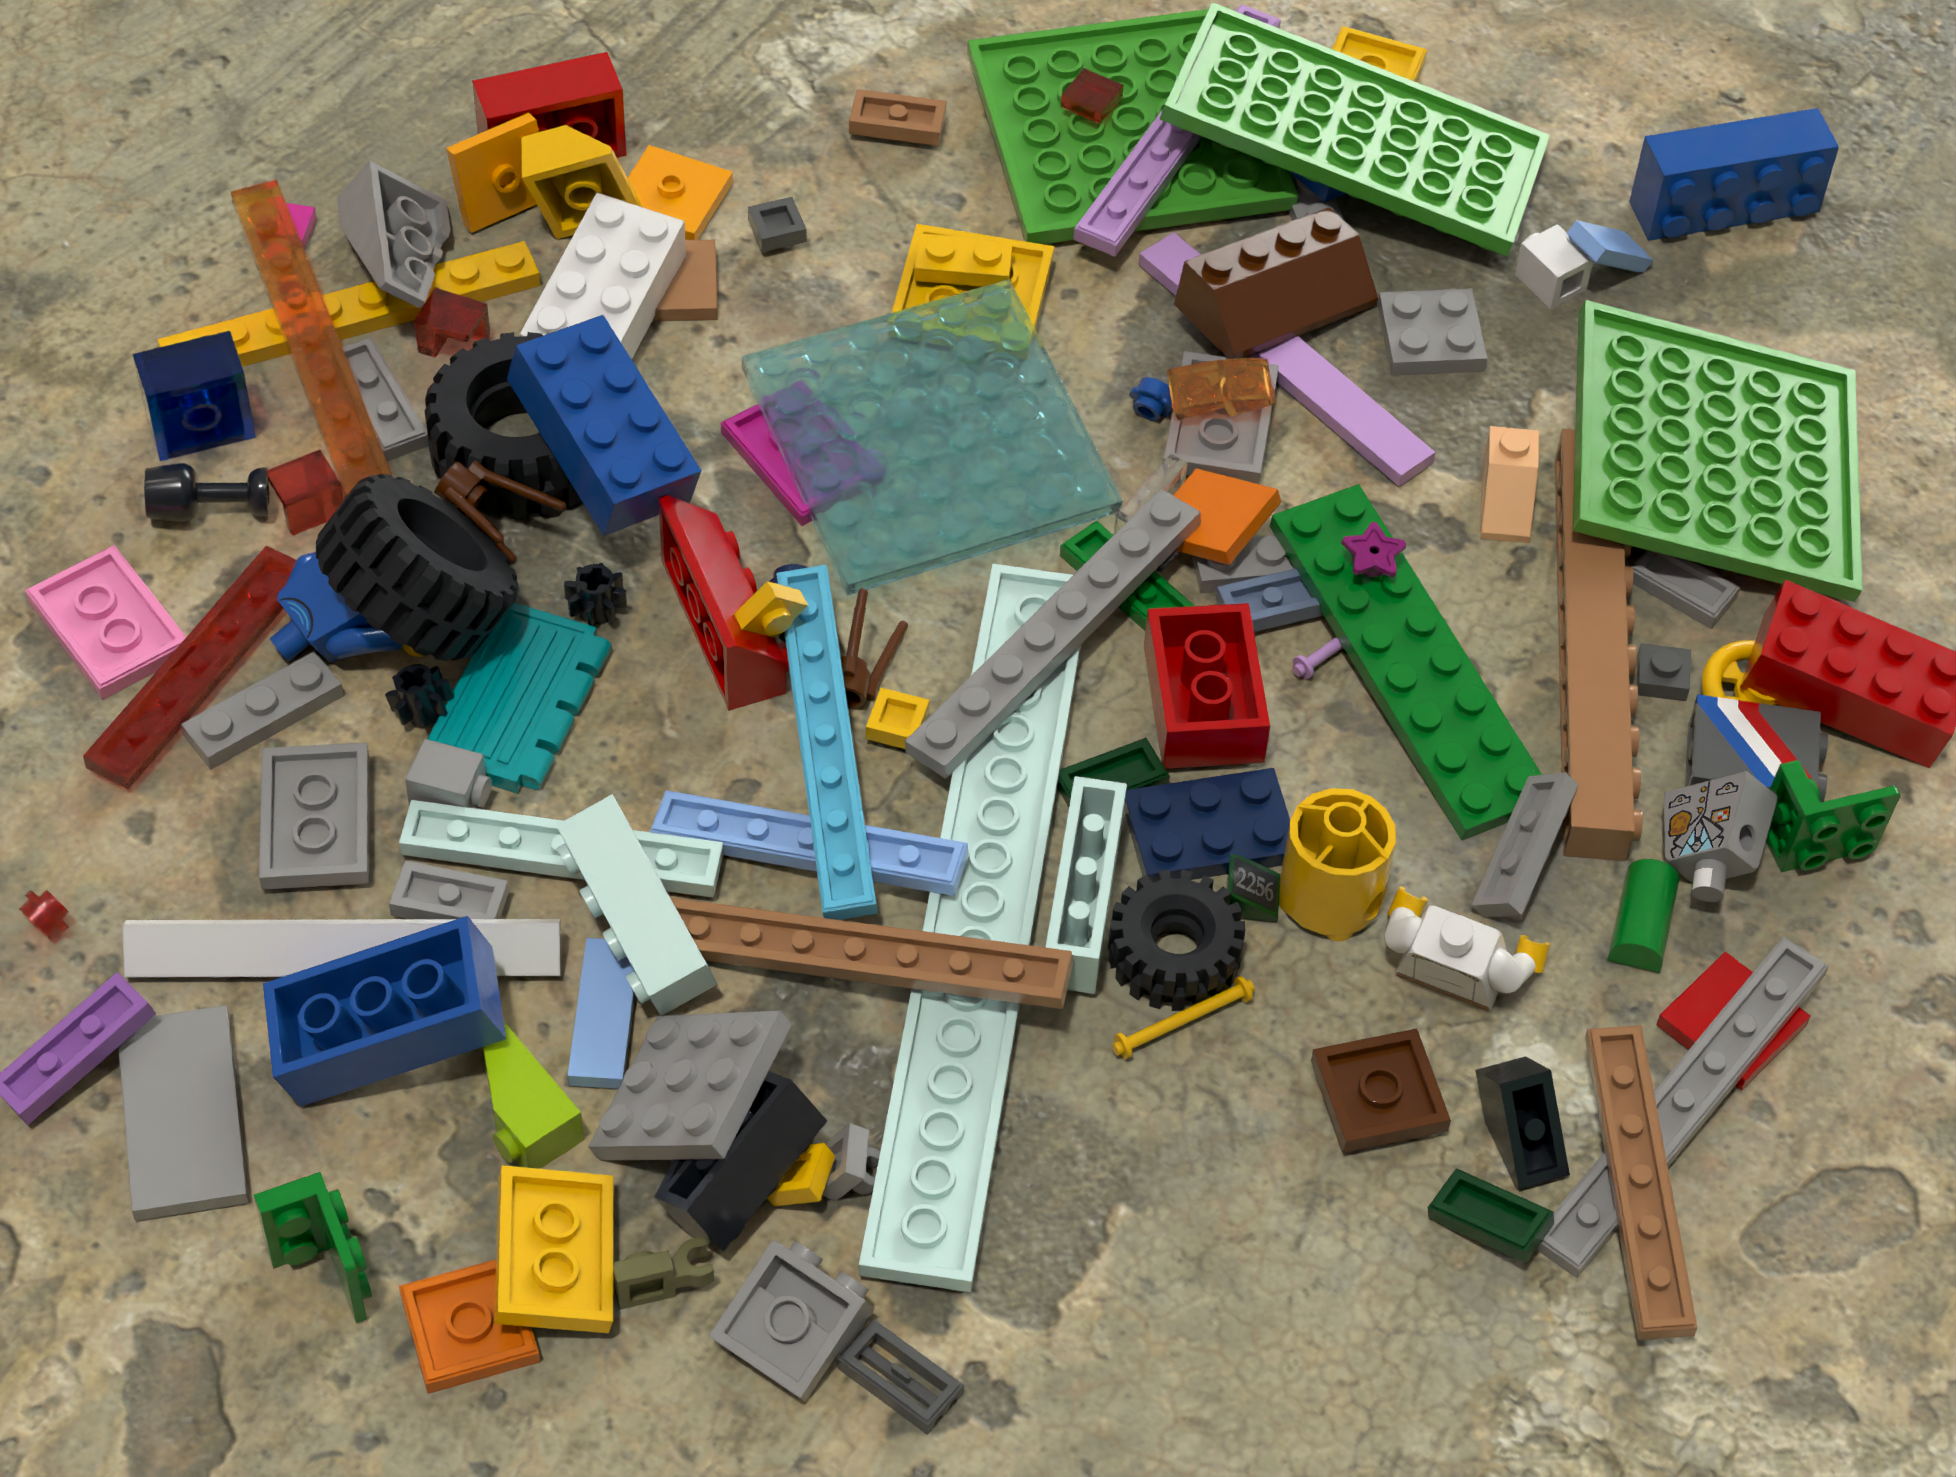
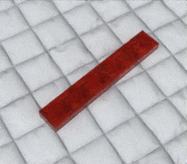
M266 545L83 755L86 769L129 790L182 728L181 723L191 718L284 609L278 602L277 596L278 592L286 585L296 559Z

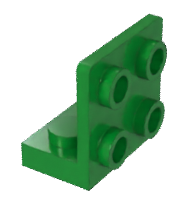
M1799 760L1780 764L1770 787V790L1777 795V802L1766 843L1780 872L1798 868L1805 871L1813 870L1822 866L1827 861L1849 857L1850 859L1863 858L1871 854L1878 847L1901 794L1894 785L1820 802L1818 786L1812 778L1807 777Z
M318 1172L254 1194L266 1249L273 1269L286 1264L298 1265L311 1260L317 1253L328 1250L355 1323L366 1320L363 1300L372 1297L371 1288L364 1271L367 1269L357 1237H351L347 1222H349L347 1211L339 1190L336 1189L328 1192L322 1174Z

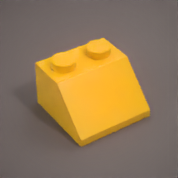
M567 125L521 137L522 179L556 239L574 235L596 193L643 207L610 146Z

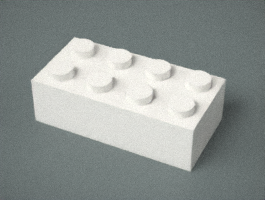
M596 193L525 323L520 336H527L528 332L541 333L544 336L604 315L628 355L633 359L655 317V310L686 257L685 221Z

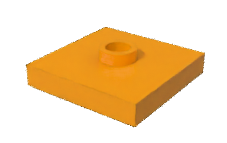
M530 113L446 148L463 224L471 233L537 205L522 179L521 137L539 132L537 120Z
M648 145L628 176V180L643 208L685 221V240H698L732 186L733 172Z

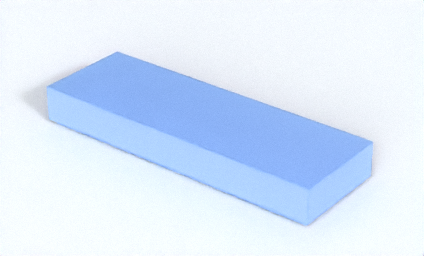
M586 938L567 1075L568 1086L619 1089L626 1072L635 993L626 975L635 970L627 956L617 961L606 939Z

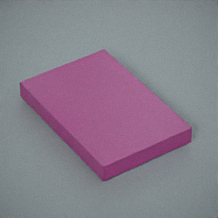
M802 382L721 422V434L801 526L883 485V473Z

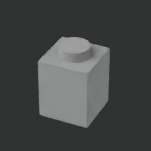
M424 739L405 778L409 805L411 800L475 809L477 807L483 808L488 801L492 786L491 778L486 776L484 754Z

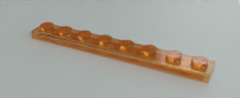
M277 179L231 191L232 204L343 495L346 498L359 480L372 475L390 474L392 476Z

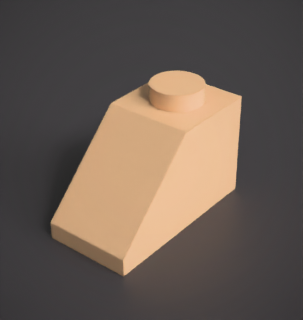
M1490 426L1482 461L1480 539L1529 543L1538 476V430Z

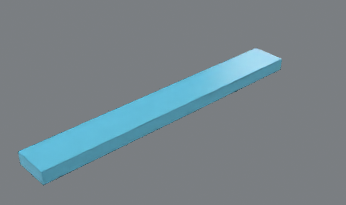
M827 564L777 573L778 584L799 589L808 604L794 619L793 624L784 632L823 916L828 919L843 920L878 914Z

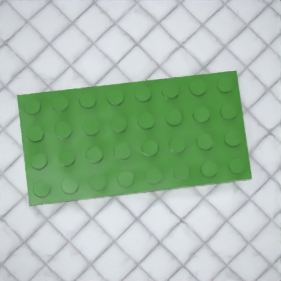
M1213 2L1207 11L1160 116V120L1175 125L1181 130L1193 132L1218 142L1224 147L1236 149L1259 158L1267 164L1292 171L1310 181L1325 184L1345 192L1353 198L1363 199L1388 209L1399 216H1406L1434 227L1442 233L1454 235L1477 244L1485 250L1494 251L1508 256L1514 243L1550 137L1547 133Z

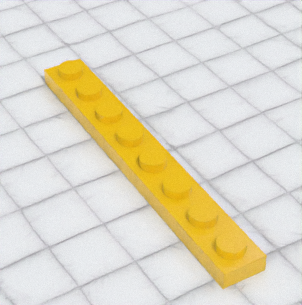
M521 241L436 264L433 270L435 276L426 302L421 308L380 289L377 283L372 281L157 339L167 373L172 386L539 287L541 286L540 273L526 242Z

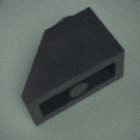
M1526 1056L1475 1070L1485 1124L1514 1186L1522 1189L1570 1175L1551 1070Z

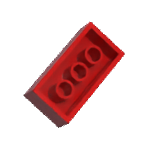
M1785 579L1764 613L1740 688L1746 691L1750 688L1762 695L1776 699L1774 703L1784 707L1821 712V723L1930 768L1952 738L1956 727V651Z

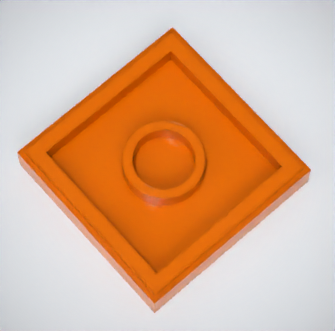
M1196 468L1173 496L1201 512V525L1175 551L1230 565L1280 505L1279 490Z
M496 1259L399 1286L401 1300L428 1394L540 1363L539 1351L532 1327L494 1324Z

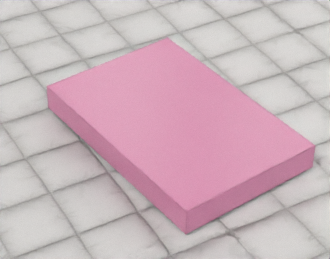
M115 545L25 590L29 604L102 700L193 653L188 638Z

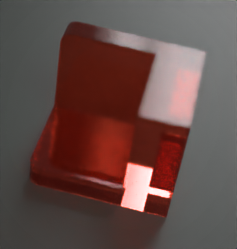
M436 287L414 319L418 353L436 358L448 338L468 342L470 338L481 340L486 337L488 338L491 334L487 303Z
M320 449L267 471L268 481L283 504L286 526L291 535L299 534L328 522L344 501L341 482Z

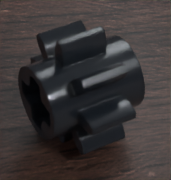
M604 563L590 564L583 568L579 566L577 567L576 581L564 582L569 616L575 617L579 615L588 625L615 622L616 608H627V590L623 588V574L621 572L613 574L609 568L604 566Z
M412 664L404 667L392 677L396 690L385 693L391 711L397 713L401 725L404 726L411 722L418 727H427L435 724L439 716H446L448 714L443 701L454 698V693L448 679H443L438 666L435 665L429 669L422 664Z

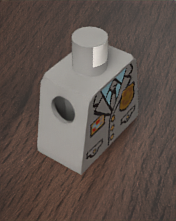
M1748 771L1664 793L1665 858L1669 865L1693 883L1691 893L1698 900L1705 902L1720 901L1724 897L1727 878L1753 873L1759 867L1775 810L1777 795Z

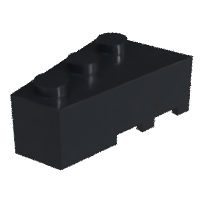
M768 1071L725 1158L673 1160L654 1197L692 1238H705L708 1245L724 1252L731 1242L740 1236L746 1223L765 1199L777 1188L780 1180L799 1156L810 1147L815 1136L826 1124L827 1120L791 1079Z

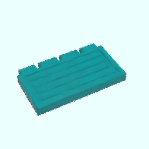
M513 603L508 612L471 657L453 691L454 698L448 700L445 705L448 714L446 716H439L428 740L484 754L486 776L491 778L493 787L518 794L522 786L533 790L539 789L555 760L553 754L559 752L575 721L573 715L579 713L595 682L593 677H597L612 649V644L607 639L597 636V627Z

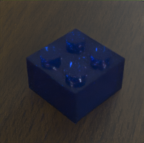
M230 331L133 354L146 419L160 461L256 438L245 374Z

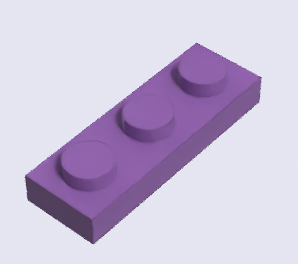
M118 972L115 973L0 1073V1097L29 1125L156 1015V1012Z

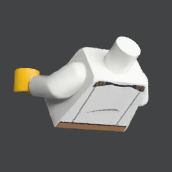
M1402 886L1398 888L1387 912L1390 919L1385 932L1387 946L1396 953H1403L1395 975L1491 1012L1498 992H1515L1533 972L1543 973L1551 943L1534 942L1529 940V936L1520 935L1515 954L1512 956L1506 949L1502 933L1497 929L1437 906L1429 905L1422 915L1428 899L1424 896L1421 898L1415 897L1407 893Z

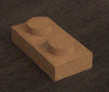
M857 89L849 118V134L939 146L946 117L947 101Z

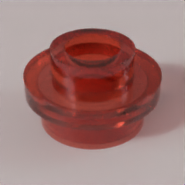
M30 890L25 895L27 901L19 908V911L48 939H51L58 931L64 933L69 929V926L62 920L69 911L50 892L45 890L38 896Z

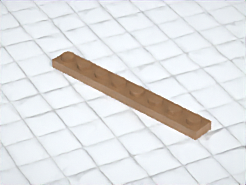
M671 898L706 961L1063 1009L1074 963L1072 951Z

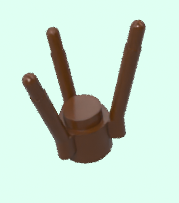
M476 460L469 468L457 461L441 478L434 490V494L452 503L456 510L464 516L467 515L483 533L488 534L496 542L495 546L498 550L503 551L508 557L509 563L516 561V555L503 542L504 536L476 509L488 491L481 485L483 480L556 510L564 511L566 509L565 502L489 471Z
M865 588L858 590L846 656L841 657L848 709H858L866 703V700L873 701L876 699L878 684L908 628L906 621L903 620L898 623L870 675L867 663L858 657L868 591Z

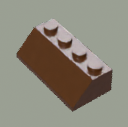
M1328 207L1184 261L1174 305L1233 362L1376 306L1378 295L1359 234Z

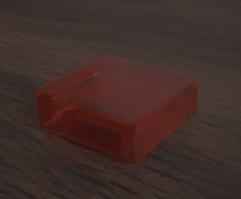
M1084 68L1061 95V107L1101 124L1123 97L1124 85Z

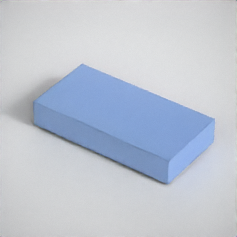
M1576 220L1567 232L1568 238L1594 263L1644 273L1653 262V259L1625 231Z

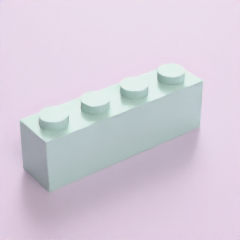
M1074 777L1046 941V948L1072 951L1074 963L1067 990L1091 994L1096 992L1123 823L1126 783Z
M613 794L556 825L565 841V844L556 849L571 876L579 872L584 876L588 886L579 891L594 918L604 914L611 928L602 934L617 961L626 956L635 971L626 975V978L641 1004L651 999L660 1016L718 985Z

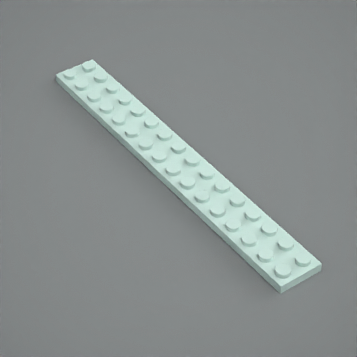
M992 564L972 674L1073 575ZM1081 645L953 771L940 838L968 843L969 855L955 896L930 892L923 931L1030 945ZM911 989L859 1261V1276L971 1292L1020 1003Z

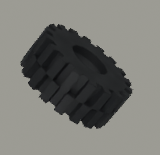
M1170 870L1158 871L1157 881L1153 883L1148 875L1139 878L1136 891L1128 886L1122 892L1121 903L1116 901L1113 909L1108 944L1110 968H1116L1115 979L1121 987L1131 982L1129 995L1139 1001L1143 994L1150 996L1149 1006L1160 1009L1162 1001L1172 1002V1011H1182L1186 1001H1192V1004L1195 1005L1206 1000L1207 994L1211 997L1225 991V984L1229 987L1233 985L1234 979L1237 976V970L1240 969L1246 931L1245 921H1241L1242 910L1238 902L1230 905L1231 893L1224 886L1217 892L1213 891V879L1203 875L1200 883L1191 881L1192 871L1181 870L1180 879H1171ZM1165 933H1181L1193 939L1197 947L1188 953L1174 954L1161 949L1155 943V939Z

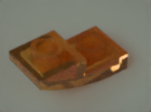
M1268 359L1215 360L1167 370L1172 409L1178 420L1225 408L1231 417L1276 404L1271 367Z

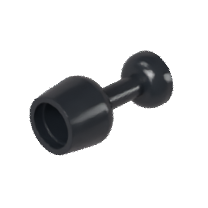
M186 463L146 468L144 479L146 517L162 521L186 523L196 516L198 503L248 502V508L254 515L269 517L270 490L268 467L254 469L250 472L247 482L198 483L196 471Z

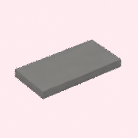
M227 1005L153 1016L119 1046L131 1205L134 1220L139 1221L248 1204L231 1026Z

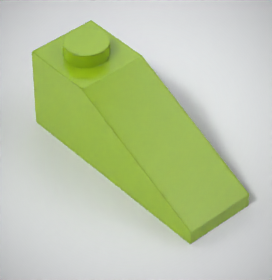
M504 1022L506 1040L482 1047L496 1133L492 1135L498 1151L507 1162L512 1163L516 1160L521 1167L541 1169L584 1141L581 1111Z

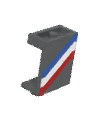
M1697 694L1688 723L1685 787L1748 771L1770 789L1779 765L1799 760L1807 777L1812 778L1816 782L1820 792V802H1824L1827 775L1819 774V764H1824L1826 759L1828 734L1820 733L1821 712Z

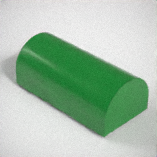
M1640 859L1628 866L1607 958L1608 961L1660 973L1680 880L1678 872L1671 865L1655 859Z

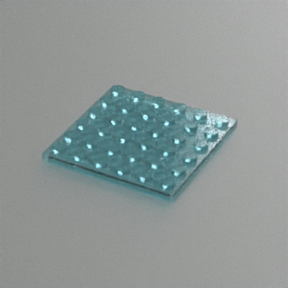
M1010 279L742 356V370L803 502L809 508L810 517L847 596L858 593V590L861 588L868 590L1121 512L1123 500Z

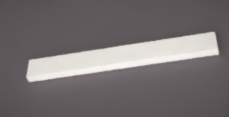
M456 919L126 920L123 923L124 977H284ZM471 919L493 947L497 976L561 975V919Z

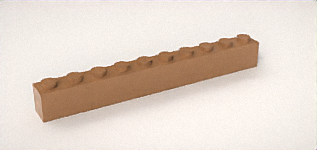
M1562 428L1554 460L1561 773L1566 772L1579 784L1570 803L1569 812L1563 819V856L1626 861L1631 842L1640 841L1643 825L1642 810H1634V799H1638L1640 794L1641 769L1632 767V757H1636L1638 754L1640 732L1638 726H1631V716H1635L1637 710L1638 687L1629 685V675H1634L1636 667V646L1628 645V636H1632L1634 630L1635 607L1627 605L1626 596H1631L1633 588V567L1625 566V558H1629L1631 546L1573 531L1575 429Z

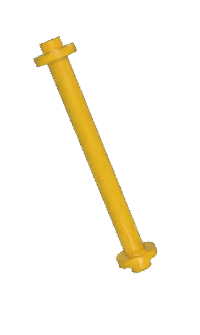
M1239 976L1234 979L1233 987L1127 1037L1121 1032L1115 1034L1114 1043L1111 1044L1112 1050L1116 1056L1121 1055L1124 1059L1132 1057V1049L1240 998L1245 1003L1253 999L1252 992L1255 991V987L1251 980H1246L1244 977Z

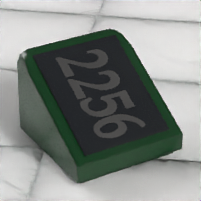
M1230 854L1226 889L1231 893L1230 905L1238 902L1242 910V919L1277 922L1280 874L1241 855Z

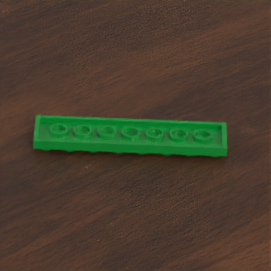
M1360 484L1273 514L1269 527L1291 563L1301 575L1300 577L1310 594L1319 602L1321 612L1461 841L1508 823L1528 776L1542 775L1404 554L1401 552L1394 558L1397 568L1395 577H1389L1385 574L1378 577H1369L1363 574L1355 575L1352 572V554L1341 545V541L1345 536L1363 535L1369 524L1376 522L1386 537L1393 538ZM1370 549V552L1373 554L1379 553L1377 549Z

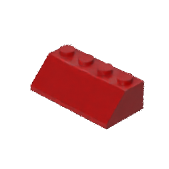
M669 495L658 497L661 560L728 711L786 694V673L790 672L785 643H777L773 637L742 630L734 616V613L757 592V586L751 569L749 567L742 569L739 563L740 550L733 531L725 532L718 515L714 512Z

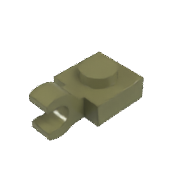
M692 1238L685 1241L673 1257L670 1256L669 1250L657 1253L641 1251L629 1255L622 1261L613 1262L615 1292L620 1310L676 1297V1288L685 1286L703 1287L714 1281V1268L712 1264L696 1267L689 1263L695 1258L708 1255L706 1239Z

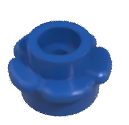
M1145 377L1141 379L1138 387L1131 388L1129 396L1134 399L1133 409L1137 414L1146 419L1156 421L1159 420L1160 416H1170L1173 411L1172 403L1176 394L1166 383L1155 378Z

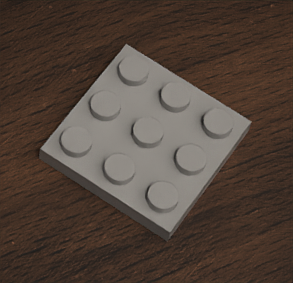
M781 1011L657 1016L655 1022L648 1029L646 1038L631 1067L626 1071L623 1082L612 1103L602 1116L600 1125L588 1148L599 1160L724 1159L792 1024Z

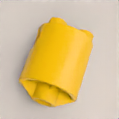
M1330 788L1313 793L1299 803L1289 822L1282 863L1279 893L1281 909L1302 927L1325 935L1333 941L1348 940L1354 932L1362 930L1375 920L1384 902L1396 845L1395 824L1387 809L1372 796L1353 789Z

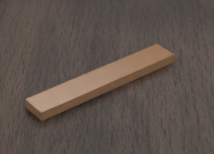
M1642 1025L1587 1029L1585 1041L1638 1340L1695 1336L1698 1328Z

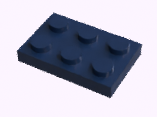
M1274 768L1126 790L1124 813L1142 876L1148 875L1152 883L1157 881L1158 871L1170 870L1171 879H1180L1181 870L1192 871L1191 880L1200 879L1203 875L1207 877L1226 875L1230 854L1241 855L1266 868L1282 866L1290 817Z

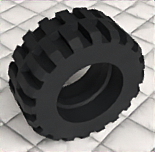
M514 332L500 334V339L489 341L486 337L475 341L472 344L473 348L469 351L462 348L450 358V366L444 364L433 377L434 383L429 386L425 397L426 409L424 412L431 464L435 474L442 478L457 461L469 468L476 460L489 471L565 502L567 509L580 502V497L540 433L523 437H509L484 429L500 418L527 413L509 384L507 376L516 345L543 335L541 333L528 332L527 336L515 337ZM484 480L482 481L481 485L488 491L478 506L484 507L486 514L501 517L502 513L513 514L514 519H528V514L541 512L543 517L557 512L552 507L540 504Z
M379 474L359 480L319 532L316 540V558L319 559L318 566L322 574L328 576V583L332 589L346 599L345 603L354 612L358 611L367 619L366 622L376 630L380 629L388 634L391 640L402 646L405 644L413 648L414 652L423 656L433 655L436 660L447 661L451 659L456 661L474 654L517 599L518 583L516 572L513 568L509 567L510 560L503 551L498 550L495 546L496 542L488 534L483 533L467 515L464 516L456 510L452 503L444 498H438L433 495L431 490L421 485L415 486L410 480L402 477L393 478L390 474Z

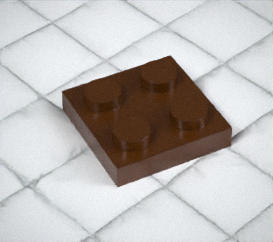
M1417 1028L1313 1049L1311 1063L1343 1153L1448 1132L1451 1119Z

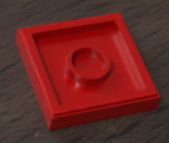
M1725 951L1659 1015L1656 1025L1689 1050L1753 972ZM1799 1007L1735 1086L1743 1090L1807 1026L1811 1015Z

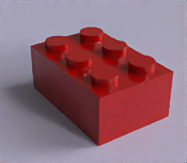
M608 52L472 80L478 134L530 113L537 120L539 132L567 125L610 146L617 158L627 156L623 89Z
M1249 603L1148 609L1144 652L1161 762L1165 769L1265 763L1270 720Z

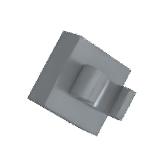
M849 1123L825 1143L836 1157L822 1196L837 1201L851 1189L862 1195H868L873 1192L875 1177L870 1176L865 1170L866 1168L873 1169L878 1165L880 1151L874 1147H868L869 1130Z

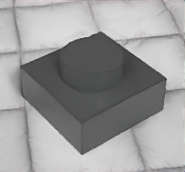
M793 197L748 207V221L762 252L807 242V229Z
M1641 643L1637 654L1636 686L1638 687V695L1686 701L1690 690L1691 649Z

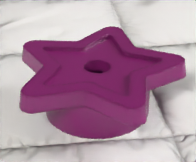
M1371 522L1363 535L1345 536L1341 541V545L1352 554V572L1355 575L1363 574L1369 577H1378L1384 574L1389 577H1395L1397 568L1394 558L1406 549V542L1404 540L1386 537L1376 522ZM1370 549H1377L1379 553L1373 554L1370 552Z

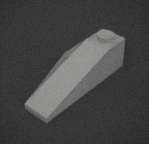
M369 160L337 197L340 228L380 289L421 308L426 302L435 276L433 272L434 267L443 254L441 250L442 244L447 240L451 231L447 202L443 198Z

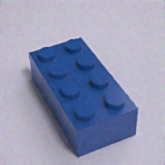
M1819 108L1645 136L1629 203L1648 241L1820 212L1839 146Z
M604 315L516 345L507 380L603 536L658 516V497L669 495L688 503L691 502L702 470Z
M468 916L263 983L273 1078L300 1106L506 1040L493 947Z

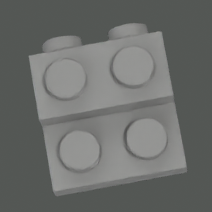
M773 1239L709 1334V1337L806 1402L836 1355H842L850 1347L875 1308L864 1300L869 1289L855 1279L840 1271L834 1280L818 1269L823 1259L797 1241H794L791 1247L787 1249Z

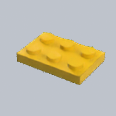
M501 1165L498 1176L494 1324L609 1333L613 1323V1175Z

